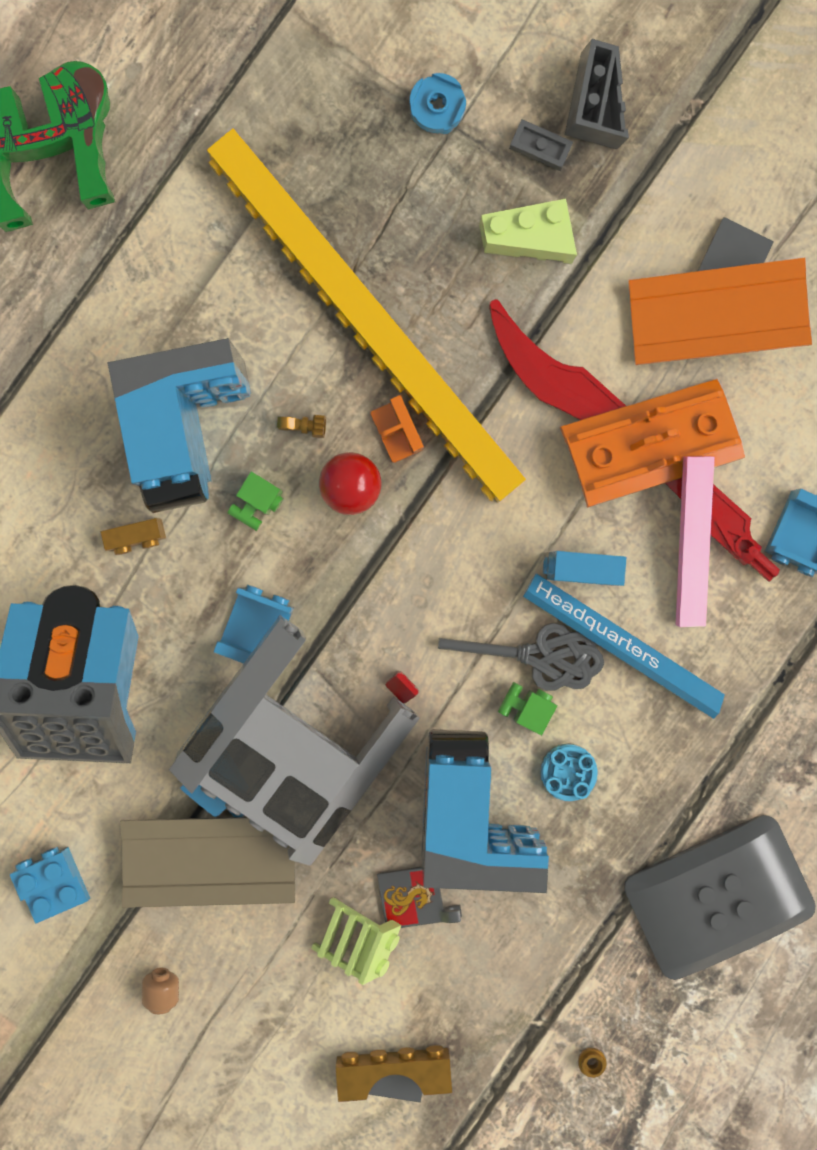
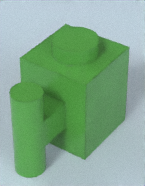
M251 471L236 495L247 503L243 509L232 504L228 514L257 531L262 524L261 520L254 517L257 509L267 515L271 511L275 513L284 499L281 497L283 491Z
M513 682L498 712L508 717L512 708L517 709L518 712L514 717L515 722L542 736L558 705L551 701L552 695L541 689H538L536 693L529 690L525 699H521L518 696L523 686Z

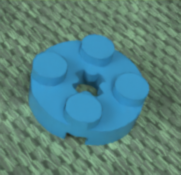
M434 73L431 77H427L424 80L423 78L414 85L410 95L412 120L427 132L437 134L450 133L461 122L465 113L466 97L460 83L452 76L444 73ZM438 97L442 98L444 107L434 109L430 101H436Z

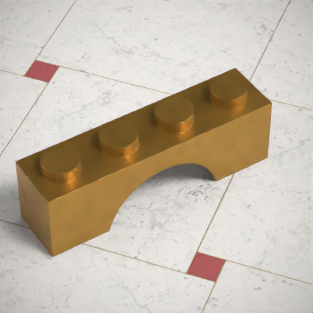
M433 1045L424 1050L406 1047L399 1049L398 1052L387 1053L385 1050H374L370 1054L358 1055L357 1052H346L342 1056H337L336 1081L338 1102L367 1100L373 1085L389 1075H402L412 1079L420 1087L423 1095L452 1093L449 1048Z

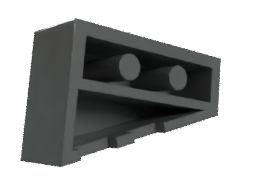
M591 39L581 52L565 130L566 136L613 149H618L629 139L624 119L626 107L625 102L622 100L621 85L623 80L619 46Z

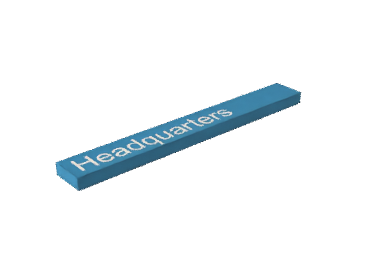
M537 573L532 578L523 597L714 719L720 713L725 694Z

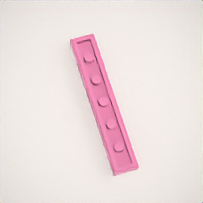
M683 456L676 626L679 627L706 626L714 457Z

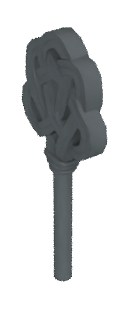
M555 623L544 625L537 632L535 644L527 643L517 647L439 638L438 649L516 658L517 661L525 665H532V678L535 684L545 691H556L563 686L572 689H584L590 684L592 677L597 675L604 666L603 655L596 648L595 642L579 632H569L564 626ZM555 632L559 635L546 640L550 633ZM577 641H583V642L585 643V645H584V644H578ZM564 644H567V646H568V647H564V648L557 649V650H555V651H552V650H551V648H555V647H558V646H561V645H564ZM541 652L544 656L538 659L529 654ZM574 656L575 661L571 664L562 658ZM592 657L593 664L590 666L588 661ZM553 663L557 667L563 669L564 673H560L559 671L549 666V664ZM542 672L554 680L545 681L542 677Z

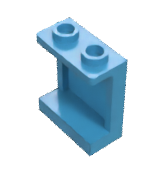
M800 488L791 491L764 552L773 555L771 559L777 563L786 566L788 563L798 566V572L810 577L817 574V495Z

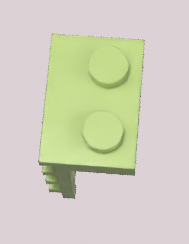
M331 898L329 904L336 907L327 932L322 944L313 943L311 949L317 952V956L321 959L325 957L331 961L332 966H339L345 970L344 973L346 975H353L359 979L358 983L362 985L382 977L389 967L388 958L390 953L399 942L400 937L398 933L402 925L394 920L378 925L336 898ZM345 913L349 916L336 952L333 954L329 950ZM357 922L363 924L350 960L347 963L343 958Z

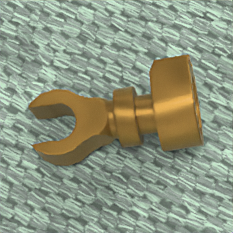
M314 415L313 420H309V417L298 419L280 416L277 417V428L286 431H301L302 434H308V431H311L312 437L325 438L326 416Z

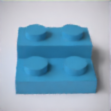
M58 847L49 849L41 854V859L34 862L32 858L26 859L16 864V870L10 874L20 901L25 899L35 924L90 900L89 893L69 847L60 851Z

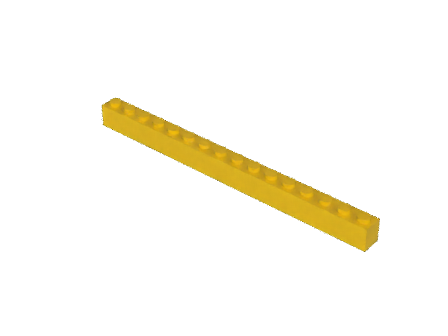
M234 128L209 147L207 152L211 160L208 164L218 176L223 174L229 182L226 185L236 198L240 195L247 202L245 205L246 210L255 220L258 217L265 224L263 230L273 242L278 239L283 245L281 251L291 263L294 261L298 263L302 268L299 271L301 276L309 285L314 283L320 291L317 294L326 306L332 304L338 311L335 316L345 328L350 326L356 333L353 337L363 350L367 347L374 354V357L371 359L381 371L386 369L393 377L390 379V382L399 393L404 391L410 398L408 404L418 415L422 412L429 420L426 425L436 437L440 434L447 442L444 447L453 458L459 456L465 463L462 467L472 480L477 478L483 485L480 490L489 501L495 499L499 503L522 484L526 478Z

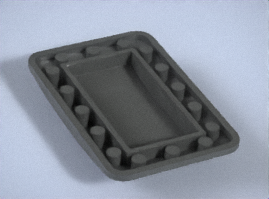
M769 815L757 816L630 875L624 884L626 896L660 970L667 978L673 980L699 972L766 942L807 921L814 915L816 910L813 896L776 819Z

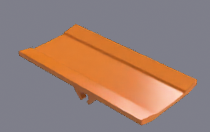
M805 258L629 280L635 365L812 345Z
M718 379L560 427L578 474L587 508L682 478L683 456L714 457V468L745 458L742 441Z

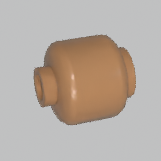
M156 968L147 974L142 980V1005L151 1013L157 1015L168 1013L176 1006L179 1001V978L177 975L170 972L167 968Z

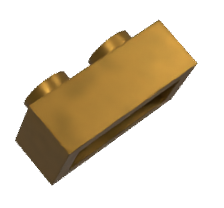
M158 518L100 531L105 551H114L115 555L132 552L131 547L141 544L143 549L159 545V540L166 539L162 519Z

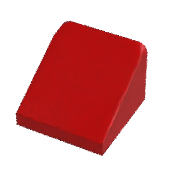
M402 671L394 674L385 684L403 704L419 693L418 688Z

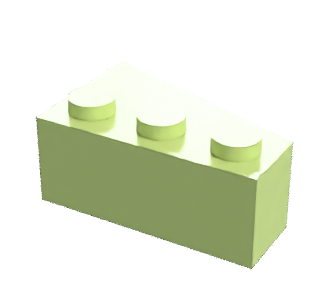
M566 199L481 215L479 227L485 253L514 257H534L537 260L544 261L546 259L557 260L567 264H572L577 256Z

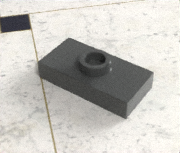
M521 119L509 149L561 171L573 141Z

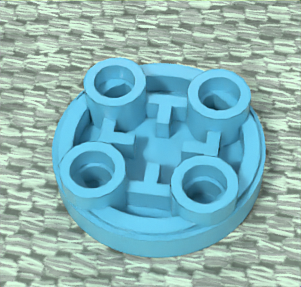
M562 744L554 747L546 754L541 764L540 774L545 788L551 795L563 801H576L589 796L596 784L598 770L594 758L587 750L575 744Z

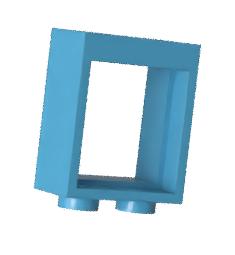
M553 551L549 552V556L544 558L543 574H547V580L624 586L627 557Z

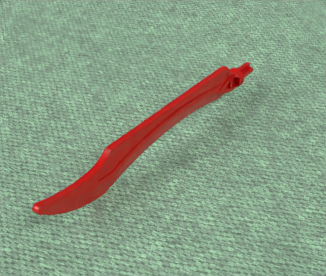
M494 299L490 302L489 310L492 323L505 357L517 376L540 401L562 410L578 420H584L626 407L620 399L584 367L563 364L535 345L520 330L499 300ZM682 478L665 483L681 499ZM713 484L711 536L743 566L749 564L763 578L770 582L779 574L780 569L760 552L762 546L752 538L750 531L752 518Z

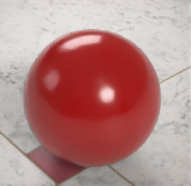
M345 452L332 457L324 465L319 476V491L322 499L328 507L343 515H357L367 511L375 504L381 492L382 481L378 468L368 457L359 453Z

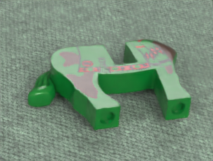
M70 61L63 63L39 78L51 123L28 129L20 97L11 86L0 88V228L5 232L33 225L31 216L18 204L13 195L10 185V167L12 162L45 159L74 148L81 202L88 210L115 202L114 195L106 181V162L102 151V139L106 126L103 120L110 110L108 86L101 72L92 65L80 61Z

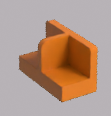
M401 395L390 399L389 404L371 411V417L393 463L424 449Z

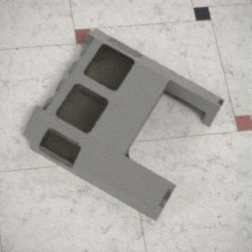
M279 615L177 752L176 760L169 770L191 794L198 785H201V790L207 796L213 799L218 797L226 802L225 806L228 810L236 815L242 813L250 819L249 823L257 830L263 832L265 829L273 834V839L279 845L285 848L289 845V860L311 866L420 718L415 711L393 696L387 704L390 710L389 714L358 756L355 757L269 697L267 692L306 641L304 632Z

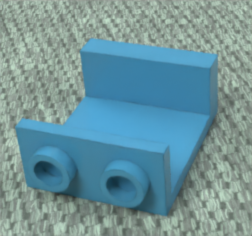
M248 584L245 589L238 588L236 591L238 597L222 639L217 641L214 653L244 664L279 615L289 621L294 607L288 605L290 600L277 595H273L272 599L262 596L263 590Z

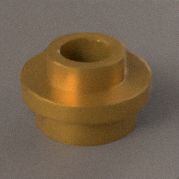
M587 1048L579 1055L578 1066L585 1076L596 1078L605 1071L607 1061L603 1052L599 1049ZM590 1058L597 1059L593 1065L587 1064V1061Z

